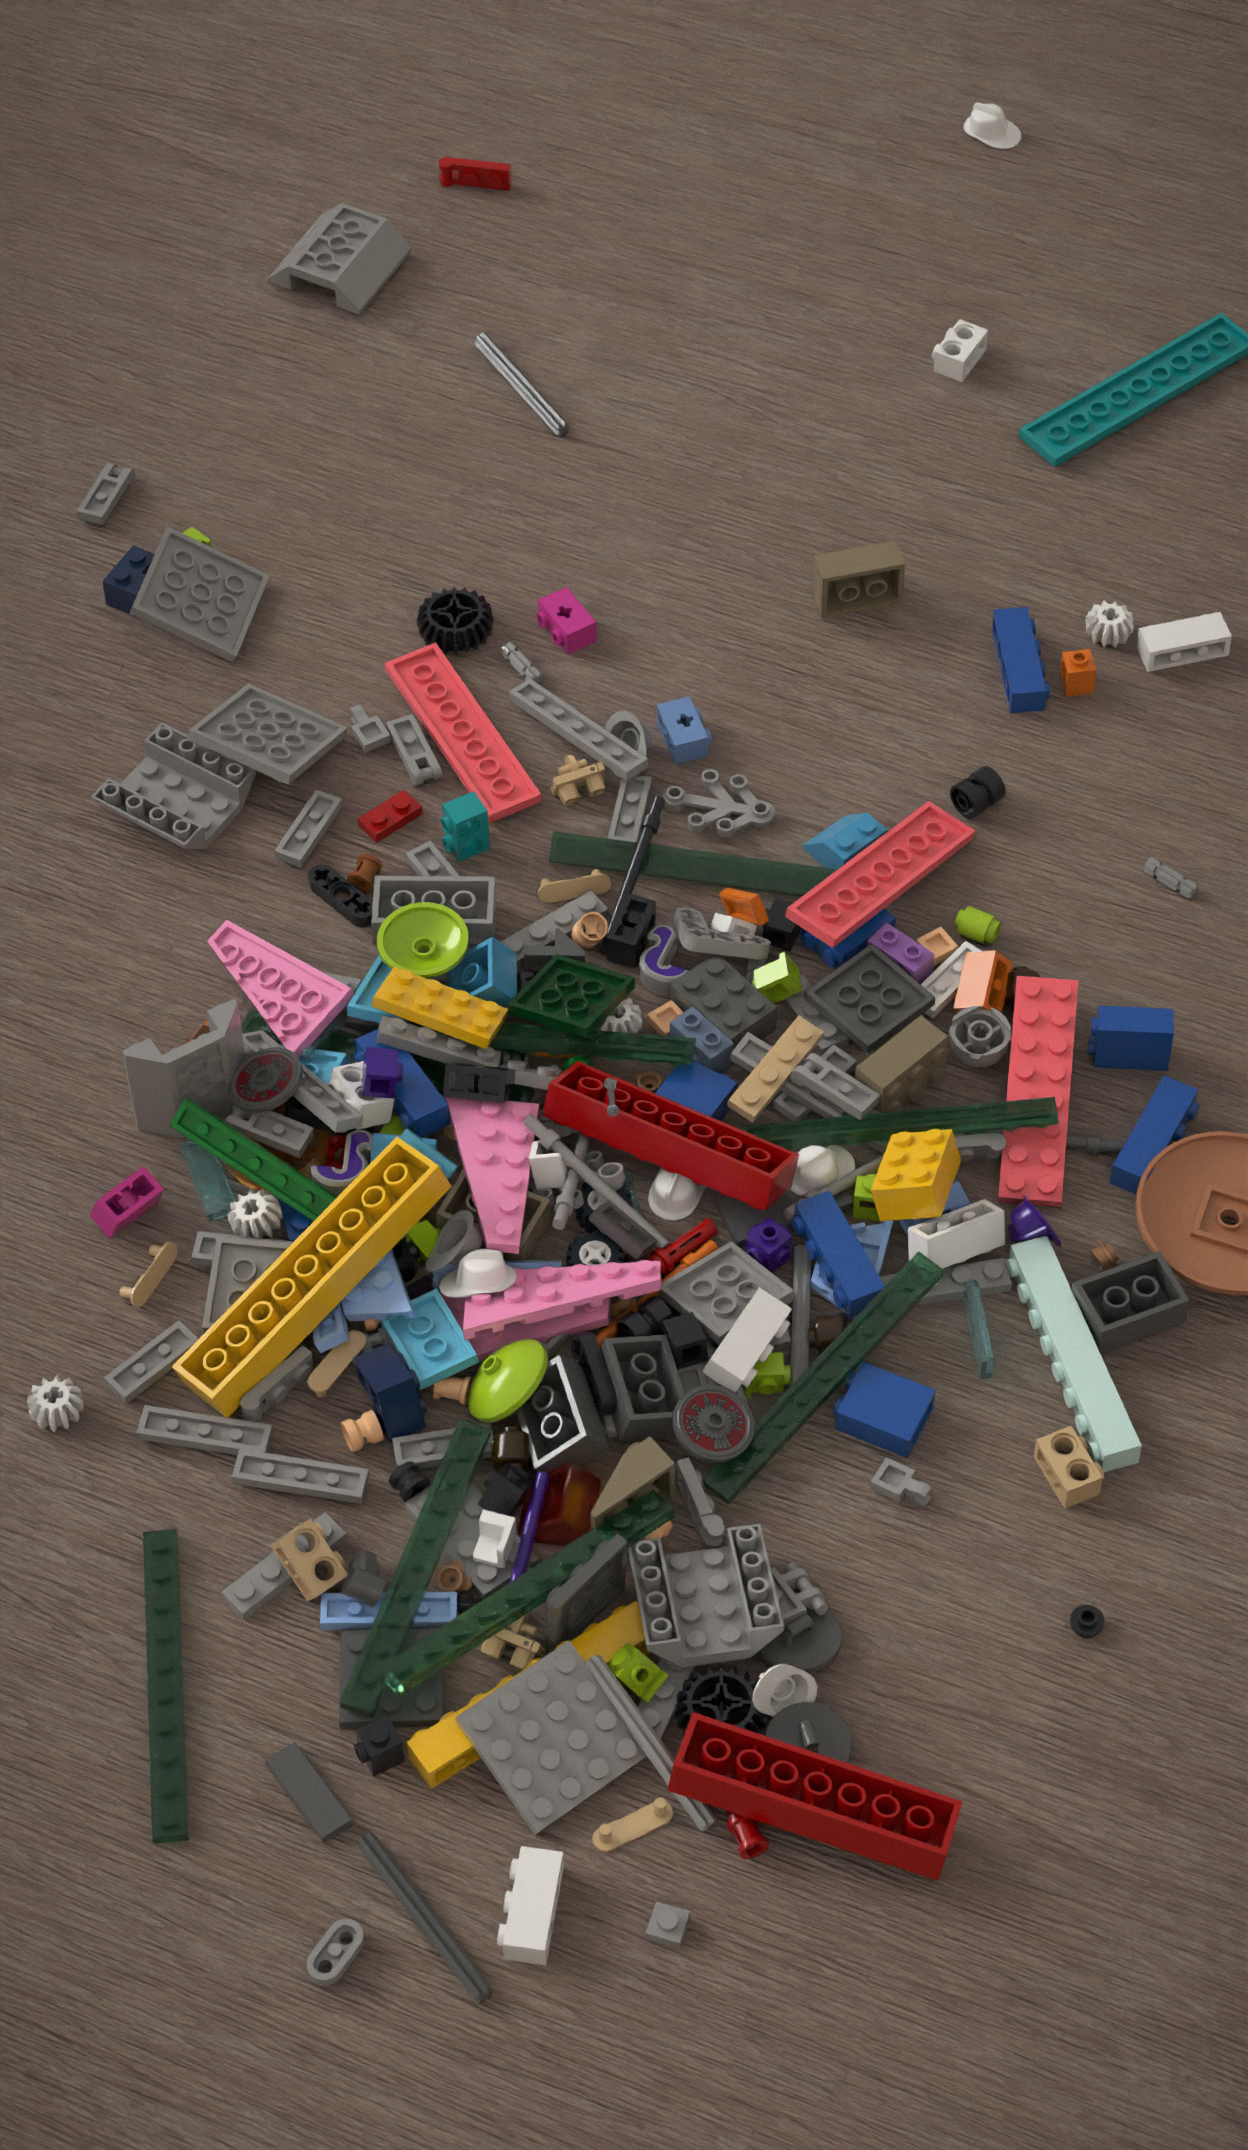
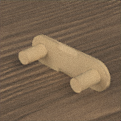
M599 869L593 870L591 875L565 881L550 882L549 879L545 878L540 882L541 887L538 890V897L544 903H554L576 899L590 890L595 895L603 894L610 889L611 880L608 875L601 873Z
M166 1242L163 1246L151 1245L149 1254L155 1256L153 1263L133 1288L122 1286L119 1292L120 1296L130 1299L134 1307H142L176 1260L178 1252L176 1244Z
M356 1330L349 1331L350 1340L337 1347H333L310 1374L307 1381L308 1387L316 1393L317 1397H325L327 1391L353 1361V1358L361 1355V1351L366 1346V1337L362 1332Z
M658 1797L653 1803L609 1824H602L593 1834V1845L601 1852H610L670 1823L674 1815L673 1808L664 1798Z

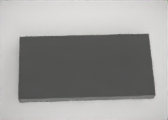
M790 1189L766 1211L751 1208L747 1203L734 1197H726L719 1192L713 1193V1201L734 1243L738 1247L745 1246L748 1231L755 1224L764 1222L768 1217L777 1224H783L788 1230L794 1229L791 1220L789 1221L785 1218L783 1209L800 1201L801 1196L796 1195ZM848 1189L833 1196L842 1212L853 1209L854 1200Z

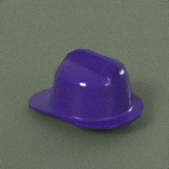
M1024 1195V1201L1010 1213L1012 1223L1009 1225L1008 1230L1011 1237L1015 1241L1024 1242L1047 1236L1049 1241L1061 1247L1060 1240L1049 1223Z

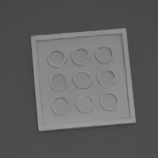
M167 526L129 614L234 662L270 575Z
M248 683L189 729L188 740L199 744L202 748L215 751L229 760L246 765L253 771L261 772L278 782L289 785L346 737L348 727Z
M569 1640L455 1718L463 1733L534 1835L540 1833L647 1757L623 1723L617 1709L590 1673L587 1665Z

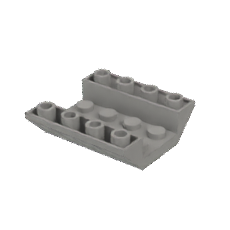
M340 203L323 213L268 277V282L292 290L300 279L310 281L335 290L336 306L360 315L409 255L412 247L387 218Z
M161 722L144 740L147 756L121 784L108 778L91 796V801L184 849H207L242 811L256 771L237 761L229 760L215 751L202 748L199 744L188 740L187 734Z
M235 998L208 1010L207 1018L210 1033L202 1034L191 1042L172 1048L169 1052L161 1055L151 1038L140 1043H135L122 1051L135 1124L138 1130L176 1138L185 1137L169 1125L186 1098L191 1099L219 1119L233 1113L232 1107L234 1103L229 1096L228 1084L232 1080L236 1067L246 1059L238 1003Z
M761 1524L727 1528L728 1546L668 1555L663 1554L660 1538L628 1542L627 1550L648 1651L681 1667L746 1659L754 1656L784 1631Z

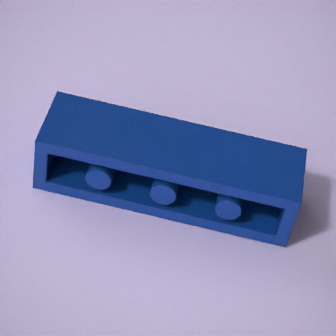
M1027 607L993 610L992 633L1010 713L1044 711L1045 700L1050 698L1049 681H1044L1043 678L1045 677L1044 660H1039L1041 648L1039 639H1034L1036 634L1034 618L1029 617Z
M378 1029L355 1039L357 1053L354 1054V1059L356 1063L364 1061L366 1047L398 1050V1063H403L402 1081L396 1084L392 1111L395 1110L398 1113L404 1130L408 1128L417 1136L423 1138L450 1125L447 1102L409 1052L376 1042Z
M1163 1076L1112 1165L1110 1184L1137 1194L1140 1179L1154 1157L1164 1148L1185 1137L1188 1128L1186 1123L1188 1120L1193 1121L1196 1118L1200 1108V1103L1196 1102L1198 1089Z
M830 1190L795 1203L794 1217L791 1218L794 1231L798 1236H803L806 1251L811 1260L816 1259L823 1282L830 1284L837 1307L839 1309L843 1308L850 1319L885 1306L886 1287Z

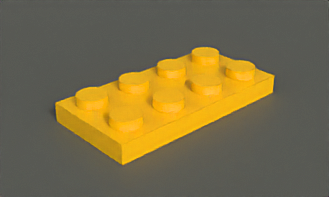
M393 967L374 995L371 1007L487 1049L505 1021L508 1012L507 1008L499 1006L493 1001L480 999L466 991L456 990L441 984L437 980L427 979L415 975L407 969Z

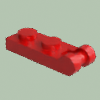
M443 157L438 161L439 170L442 172L439 175V179L443 187L462 185L510 191L512 185L511 164Z

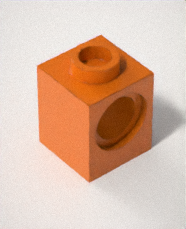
M1090 649L1062 652L1059 676L1065 696L1094 693L1096 666Z

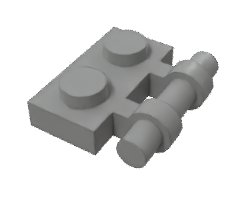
M794 1562L789 1563L785 1567L786 1573L783 1575L775 1567L771 1568L784 1627L807 1614V1607L814 1609L818 1615H823L828 1611L824 1594L819 1588L813 1587L810 1583V1576L803 1568H799ZM792 1589L799 1590L800 1593L795 1594Z

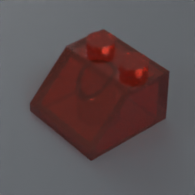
M574 1462L547 1472L550 1478L533 1543L569 1547L591 1538V1511L599 1499L601 1479ZM533 1487L529 1492L528 1496L526 1497L525 1501L523 1502L517 1534L520 1538L523 1531Z

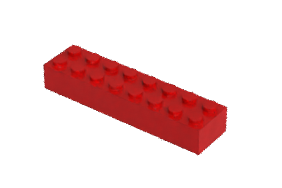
M577 1061L548 1085L542 1116L553 1120L558 1125L575 1129L583 1136L603 1141L611 1148L631 1153L639 1160L659 1165L667 1172L687 1177L695 1184L713 1188L723 1196L741 1200L751 1208L766 1211L792 1187L800 1154Z
M694 1712L676 1756L667 1791L937 1881L948 1853L963 1802Z

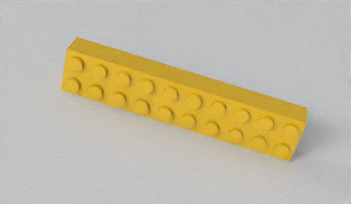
M396 1137L172 1366L184 1384L220 1414L228 1418L241 1405V1398L277 1368L452 1187L439 1165L399 1137Z

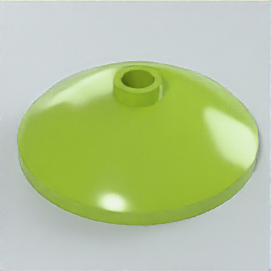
M431 902L413 903L395 910L383 921L377 935L379 955L391 970L393 967L407 969L413 974L424 978L436 977L452 970L462 961L469 945L468 929L464 920L454 910Z
M524 1339L511 1342L489 1355L478 1368L469 1388L468 1409L472 1416L480 1422L491 1423L509 1416L520 1408L534 1393L544 1377L548 1364L546 1349L536 1340Z

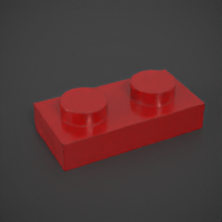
M402 790L359 817L358 826L374 842L378 843L422 815V806L405 790Z

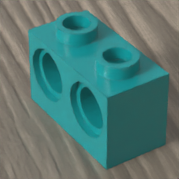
M474 791L442 804L443 817L440 818L441 826L444 830L442 843L447 853H452L459 863L490 849L488 811Z

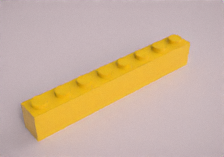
M637 1601L628 1606L618 1607L610 1617L599 1624L593 1623L589 1625L581 1635L570 1641L584 1662L595 1655H600L606 1664L609 1665L613 1655L619 1649H622L627 1642L640 1650L645 1656L651 1653L646 1647ZM568 1640L563 1641L562 1643H560L555 1649H557L559 1646H561L562 1644H564V1643L567 1642ZM536 1658L532 1660L524 1670H526L542 1658ZM521 1672L514 1676L510 1675L503 1678L497 1684V1687L485 1694H477L466 1706L456 1712L450 1711L446 1713L437 1724L427 1730L421 1729L417 1731L406 1742L408 1759L430 1789L481 1759L455 1721V1718Z

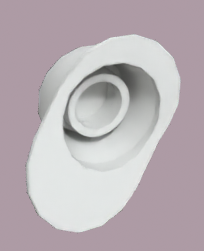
M976 102L973 106L971 117L967 118L964 122L966 134L995 149L1013 148L1021 140L1019 128L1005 118L1003 110L996 104Z
M834 1144L807 1146L797 1153L800 1155L790 1190L798 1196H802L811 1190L818 1191L854 1171L855 1160L847 1150Z
M662 1167L650 1188L648 1196L649 1206L655 1215L664 1220L676 1221L684 1219L692 1214L697 1207L706 1185L695 1184L691 1179L677 1173L667 1172Z
M476 1249L469 1252L459 1261L458 1269L448 1273L441 1280L439 1288L442 1294L451 1298L495 1293L510 1288L515 1283L517 1276L515 1270L505 1264L501 1251Z
M787 1664L774 1665L765 1673L762 1672L759 1677L761 1679L753 1691L752 1701L757 1710L774 1717L779 1711L790 1705L802 1702L814 1703L817 1696V1684L814 1677L802 1669Z

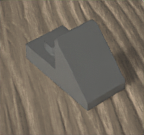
M556 928L555 946L524 945L525 972L537 974L555 954L585 963V951L560 929Z

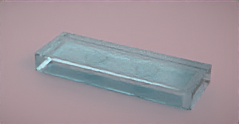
M192 1140L180 1143V1151L208 1222L228 1216L227 1214L231 1212L230 1203L236 1201L219 1158Z
M976 1279L966 1280L963 1301L980 1380L990 1379L993 1376L994 1356L980 1289Z

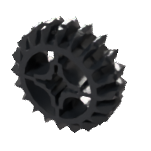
M455 586L450 591L443 588L440 594L432 592L431 598H425L423 605L419 606L417 617L419 634L421 638H424L426 645L437 643L439 648H442L444 654L448 651H454L456 655L461 650L468 654L471 647L478 649L480 643H486L487 636L491 635L492 624L494 623L490 603L486 602L484 596H478L476 590L469 593L466 587L462 590H457Z
M722 1664L718 1666V1671L712 1672L707 1666L704 1669L703 1676L695 1671L692 1675V1681L685 1680L682 1684L683 1691H678L676 1696L675 1715L678 1717L676 1724L678 1729H683V1737L693 1712L731 1725L739 1723L735 1726L761 1734L760 1729H764L767 1724V1718H765L767 1714L757 1710L752 1701L753 1691L758 1680L750 1681L748 1671L739 1676L736 1666L730 1672L724 1671L725 1668ZM720 1701L723 1702V1709H725L723 1711V1719H720V1711H718Z

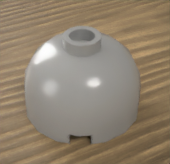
M980 1006L962 1009L953 1017L949 1029V1043L953 1054L963 1064L973 1068H986L996 1064L1005 1056L1011 1041V1025L1006 1016L991 1007L990 1011L980 1009Z

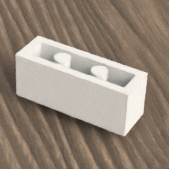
M1221 612L1139 628L1136 648L1147 672L1229 656L1232 635Z
M985 1199L908 1228L909 1262L928 1274L937 1273L945 1267L956 1263H963L971 1257L989 1253L992 1249L1005 1245L1004 1210Z
M759 1287L702 1372L735 1393L741 1384L748 1387L758 1372L753 1368L756 1362L759 1360L764 1363L774 1349V1346L769 1344L774 1336L780 1339L790 1325V1322L785 1319L792 1309Z
M521 1846L519 1859H512L510 1880H514L513 1891H506L503 1912L508 1913L506 1924H500L497 1945L503 1946L504 1960L546 1966L564 1870L563 1852Z

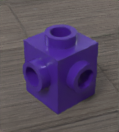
M768 1217L764 1222L755 1224L748 1231L746 1236V1253L771 1273L791 1258L792 1235L783 1224H777Z

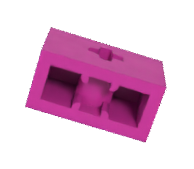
M568 587L538 600L536 618L539 625L543 629L546 628L556 646H561L567 655L597 642L596 621Z
M143 1166L98 1199L90 1217L111 1239L157 1205L164 1188Z

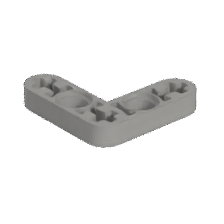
M685 907L676 909L673 926L684 948L695 952L759 960L768 958L771 944L768 939L754 935L709 930L702 913L698 910Z

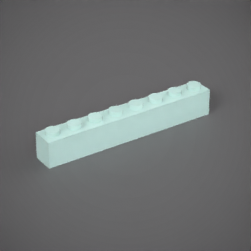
M1043 1236L1011 1245L1009 1259H1006L1009 1275L1011 1278L1015 1277L1018 1283L1017 1292L1020 1301L1026 1303L1029 1308L1028 1315L1032 1328H1038L1041 1335L1040 1344L1043 1353L1049 1355L1053 1362L1052 1372L1057 1382L1061 1381L1064 1387L1065 1403L1068 1408H1073L1076 1414V1427L1079 1434L1085 1435L1087 1439L1088 1454L1093 1462L1097 1461L1100 1464L1103 1473L1139 1463L1142 1445L1048 1237Z

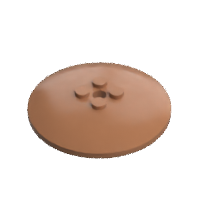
M1216 1131L1185 1137L1158 1153L1149 1163L1140 1179L1135 1202L1136 1219L1140 1233L1152 1253L1160 1251L1172 1272L1181 1279L1194 1286L1216 1293L1248 1295V1134ZM1225 1216L1232 1217L1236 1220L1237 1224L1227 1225L1221 1218Z

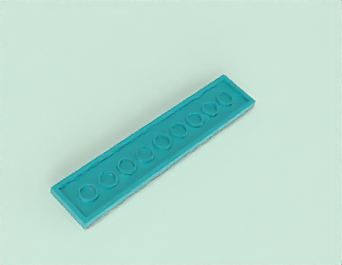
M1221 312L1019 429V438L1052 466L1056 467L1248 355V333Z

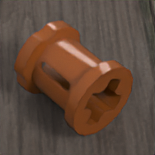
M360 854L357 860V867L354 872L348 875L347 880L361 892H370L375 875L379 874L383 867L382 862L371 854Z

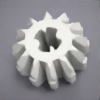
M1116 600L1113 604H1108L1106 601H1103L1101 606L1094 604L1086 616L1087 636L1092 637L1093 643L1101 642L1103 648L1107 644H1111L1114 648H1116L1118 643L1126 644L1128 637H1131L1133 633L1132 612L1127 610L1126 605L1118 606Z
M631 998L619 1004L597 1028V1036H599L601 1044L610 1041L613 1047L617 1042H622L626 1046L628 1039L636 1040L638 1031L642 1027L639 1005H633Z
M250 1188L248 1195L242 1196L238 1194L239 1201L230 1203L231 1212L227 1214L228 1221L232 1226L234 1234L237 1236L263 1238L267 1235L272 1237V1230L281 1228L280 1220L283 1218V1211L279 1206V1202L273 1194H268L263 1188L257 1193Z
M56 1375L54 1380L50 1382L43 1378L42 1386L32 1385V1395L28 1396L27 1405L30 1408V1418L33 1422L37 1421L41 1430L50 1425V1429L55 1433L58 1426H63L68 1430L69 1421L78 1422L79 1412L83 1411L84 1404L81 1399L82 1393L80 1388L74 1386L70 1378L61 1382V1379Z

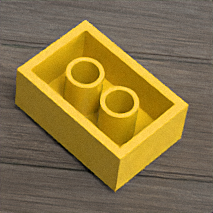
M931 1129L912 1133L903 1131L891 1135L871 1188V1194L880 1221L942 1216L961 1162L952 1129Z

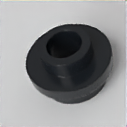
M1081 1605L1071 1613L1070 1625L1079 1637L1093 1638L1102 1631L1104 1616L1098 1608L1092 1605ZM1082 1618H1091L1093 1621L1085 1622L1082 1620Z

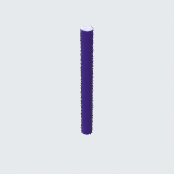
M537 1472L507 1590V1594L511 1597H520L550 1478V1475L546 1472Z

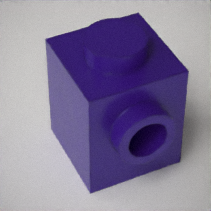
M366 1047L362 1068V1096L394 1099L396 1084L402 1081L403 1063H398V1050Z

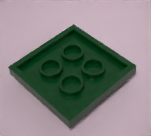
M555 954L508 1003V1012L511 1015L589 1038L635 988L634 977Z

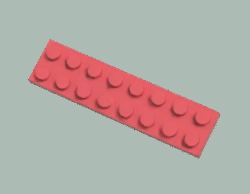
M437 643L385 663V671L469 793L474 791L487 809L489 823L542 802L540 791Z
M928 801L787 907L785 917L834 948L972 841L976 830Z
M1017 976L1003 1133L1006 1139V1146L1002 1151L998 1203L1020 1204L1024 1201L1023 1196L1025 1195L1032 1205L1061 1207L1079 980Z

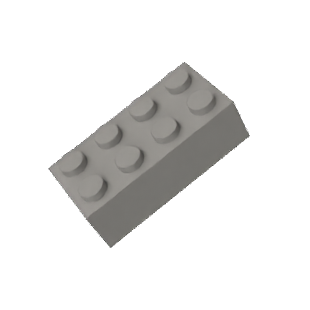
M375 876L371 919L373 945H377V935L381 924L392 912L403 906L419 902L437 903L454 910L464 920L468 929L469 939H489L494 937L496 915L495 877Z

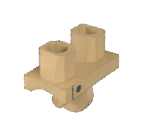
M572 754L565 757L566 765L558 767L559 776L553 777V786L550 787L552 795H558L564 806L579 801L580 795L577 788L583 786L586 787L590 797L601 795L605 791L603 779L605 768L602 762L588 766L585 759L576 761Z
M521 1611L516 1618L508 1615L505 1616L503 1625L511 1627V1631L487 1621L484 1622L481 1629L485 1634L481 1652L495 1660H500L506 1644L512 1646L516 1650L509 1664L522 1671L532 1660L537 1657L543 1658L546 1649L540 1643L523 1637L524 1633L534 1637L538 1629L528 1624L530 1614L525 1611Z

